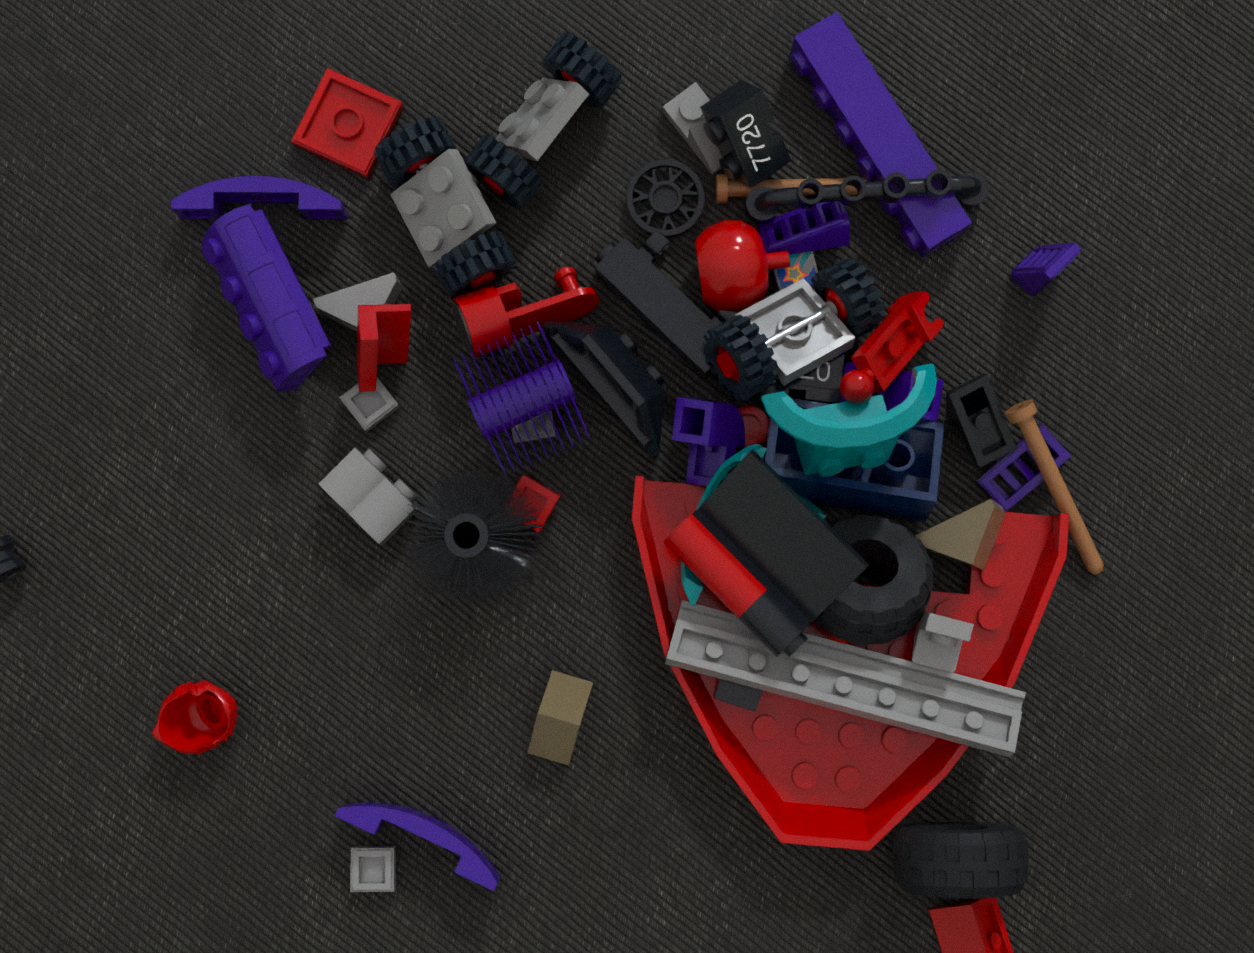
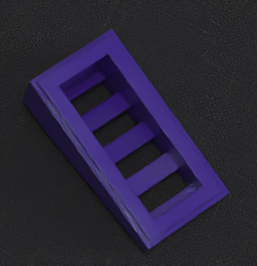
M840 201L818 203L812 209L799 208L774 217L767 223H758L759 233L763 238L766 253L788 250L789 255L850 245L849 217L845 205L841 204ZM792 231H800V233L793 235ZM783 233L784 239L777 241L775 234Z
M1076 243L1039 246L1030 252L1011 271V277L1030 296H1035L1081 253V248Z
M1040 423L1038 428L1059 468L1072 456L1047 428ZM1024 438L1016 444L1017 449L1005 454L977 479L988 494L1003 507L1005 512L1044 480L1040 470L1033 473L1019 457L1026 451L1034 460ZM1012 462L1027 478L1022 485L1006 468ZM998 474L1015 490L1010 496L994 481L993 478Z

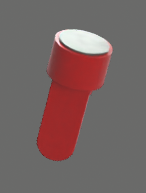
M564 266L558 269L554 275L556 285L561 287L564 292L562 294L521 307V291L516 283L513 282L498 288L490 285L454 297L452 299V310L458 332L468 354L471 355L472 352L474 358L482 356L479 347L483 355L498 351V345L500 349L507 348L504 336L509 347L512 346L513 340H515L513 334L516 339L523 337L520 328L525 336L532 334L529 325L534 333L539 332L540 329L537 321L543 330L542 326L548 321L569 322L583 317L597 307L599 297L594 288L579 287L577 282L578 275L575 269Z

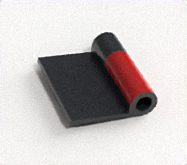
M753 449L740 461L704 503L681 522L663 542L776 657L782 651L790 657L808 639L802 631L869 566Z

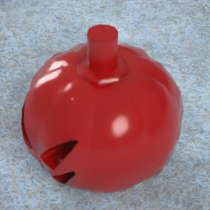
M723 220L710 225L695 239L703 302L717 312L720 310L741 312L764 299L769 286V270L790 267L788 250L766 253L763 238L755 227L741 220Z

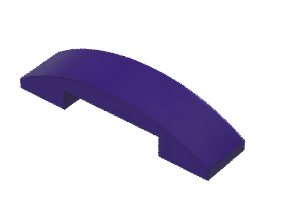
M241 176L217 180L195 187L171 200V209L181 219H218L223 216L224 203H298V210L306 220H348V211L342 202L329 193L302 182L270 176Z
M359 802L345 804L339 807L335 814V817L373 835L381 830L386 820L460 855L461 858L454 873L492 891L496 889L501 877L493 864L473 842L450 825L421 811L389 803Z

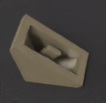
M989 499L915 535V537L921 540L926 550L984 570L1006 513L1000 504Z
M552 670L537 713L528 754L569 766L593 682Z

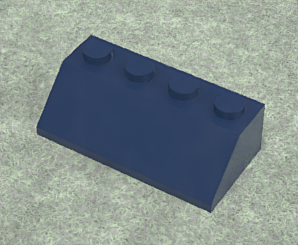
M791 398L802 409L830 405ZM769 418L764 444L767 450L763 460L800 496L808 498L811 502L926 521L937 502L944 423L920 419L913 428L899 436L889 460L880 466L864 469L861 465L844 468L842 472L833 476L821 477L818 473L804 475L794 437L779 428Z

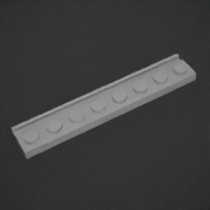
M682 600L665 662L667 665L1010 758L1015 753L1022 717L1021 709L1026 692L956 673H948L917 665L908 660L807 633L803 634L808 639L790 657L783 651L776 657L734 614L699 604L692 606L689 602Z

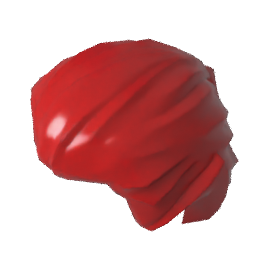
M209 681L186 682L176 687L162 701L152 735L162 744L180 753L200 755L210 749H216L222 741L228 740V736L233 735V729L236 727V718L238 716L236 700L233 696H230L228 691H224L223 688L213 685Z

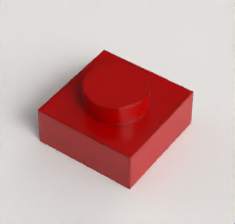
M523 474L516 486L517 489L510 498L513 495L517 498L521 493L522 495L525 494L524 496H529L525 500L533 503L524 509L528 507L533 510L536 509L537 511L529 515L540 518L523 524L543 525L531 528L539 533L543 530L562 495L529 475Z

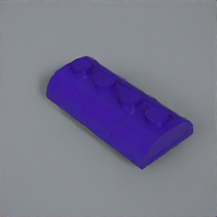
M247 204L224 214L210 226L202 239V251L206 261L210 265H214L221 279V290L225 299L233 303L240 317V328L246 339L252 341L259 355L258 361L262 373L271 379L277 392H287L297 389L327 356L324 350L329 349L331 344L262 209L254 211L251 204Z

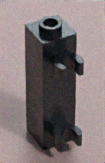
M656 230L639 250L625 237L617 245L614 242H610L595 259L598 262L595 266L596 277L704 380L712 372L710 368L713 367L712 362H707L705 356L709 352L703 346V343L706 342L704 334L717 325L733 318L739 312L720 310L711 320L652 264L669 248L668 244L670 241L659 230Z

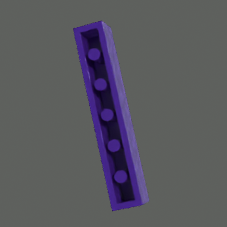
M838 12L833 13L794 37L791 47L792 54H790V60L794 69L801 77L807 76L814 87L811 91L815 102L822 111L828 110L836 122L833 125L836 135L843 145L847 146L850 144L858 157L856 165L867 181L873 178L876 181H884L889 174L895 172L902 173L907 179L926 178L932 171L938 169ZM932 179L931 186L935 190L941 191V183L938 180ZM888 183V188L892 193H900V188L896 183ZM954 193L945 194L939 200H929L924 195L903 197L897 203H887L882 198L879 199L884 211L889 216L894 214L902 226L900 234L907 247L911 251L917 250L921 258L962 235L972 224Z

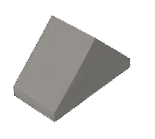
M395 272L314 298L313 301L315 307L322 315L357 332L358 305L395 304L402 291V286Z

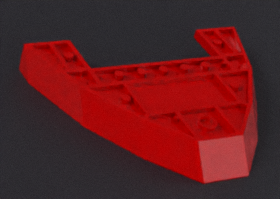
M635 476L632 522L663 653L667 658L682 600L687 602L689 600L681 582V560L663 542L681 522L695 512L707 486L644 480V476ZM1005 512V517L985 569L981 570L968 565L967 593L931 591L925 612L974 624L970 642L964 640L962 642L954 673L1008 688L1014 686L1067 557L1069 514L1060 513L1054 516ZM701 581L703 589L696 604L732 613ZM860 585V586H865V587H870V588L880 587V586ZM814 621L802 632L912 662L916 624L906 635L884 644L859 645L846 640H840L822 627L820 628ZM670 665L717 757L781 843L870 851L948 775L968 748V746L767 691H762L756 712H752L713 698L719 678Z

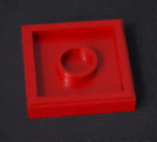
M327 68L291 142L294 146L369 179L377 163L374 155L375 147L381 144L380 141L383 138L390 136L404 105L402 101Z

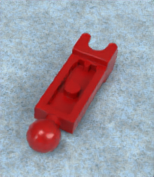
M917 291L899 297L887 310L888 316L851 357L857 370H851L844 374L839 385L841 396L847 402L862 404L869 400L873 393L885 391L924 342L932 341L942 329L943 320L941 318H936L930 323L925 317L924 309L930 299L928 292Z

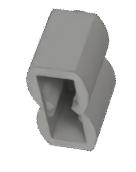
M354 448L319 485L378 544L384 545L406 523L404 521H408L413 516L408 513L414 514L418 511L410 506L414 505L412 501L417 495L400 479L393 484L382 473L387 466L370 449L363 454L357 448Z

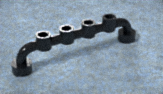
M941 169L932 171L926 178L907 179L902 173L895 172L889 174L884 181L865 182L861 177L852 175L845 178L841 184L822 185L818 180L810 178L802 181L799 187L775 190L768 187L755 188L749 193L744 209L748 218L753 222L767 223L775 217L779 207L783 205L797 204L803 209H812L818 203L840 201L845 206H854L861 200L881 198L887 203H897L903 197L924 195L929 200H939L945 194L954 193L962 208L970 209L978 206L985 200L989 188L986 179L979 173L967 172L961 176H950L948 172ZM932 179L938 180L941 183V191L935 190L931 186ZM888 183H896L900 188V193H892L888 188ZM845 186H854L858 191V196H849L845 191ZM806 188L813 190L816 199H806L803 196L802 190Z

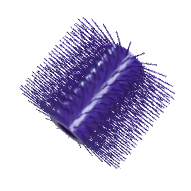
M538 321L537 324L553 360L549 364L530 325V331L545 364L540 368L521 328L520 330L537 368L533 371L530 370L513 334L528 369V373L522 375L504 336L520 376L515 379L513 378L502 354L512 380L505 382L492 354L504 382L497 386L479 347L495 384V387L489 390L471 352L487 391L481 393L462 354L468 372L479 394L473 397L454 359L457 370L470 397L467 400L484 438H488L506 477V471L491 436L497 435L515 473L499 433L506 432L522 466L507 429L514 427L531 464L515 426L522 423L533 446L523 423L531 420L542 444L532 418L539 416L556 453L540 416L547 412L565 451L549 413L550 410L555 409L572 447H574L557 408L563 405L572 427L582 444L566 406V403L570 401L590 440L586 426L576 406L575 399L577 398L560 360H556Z

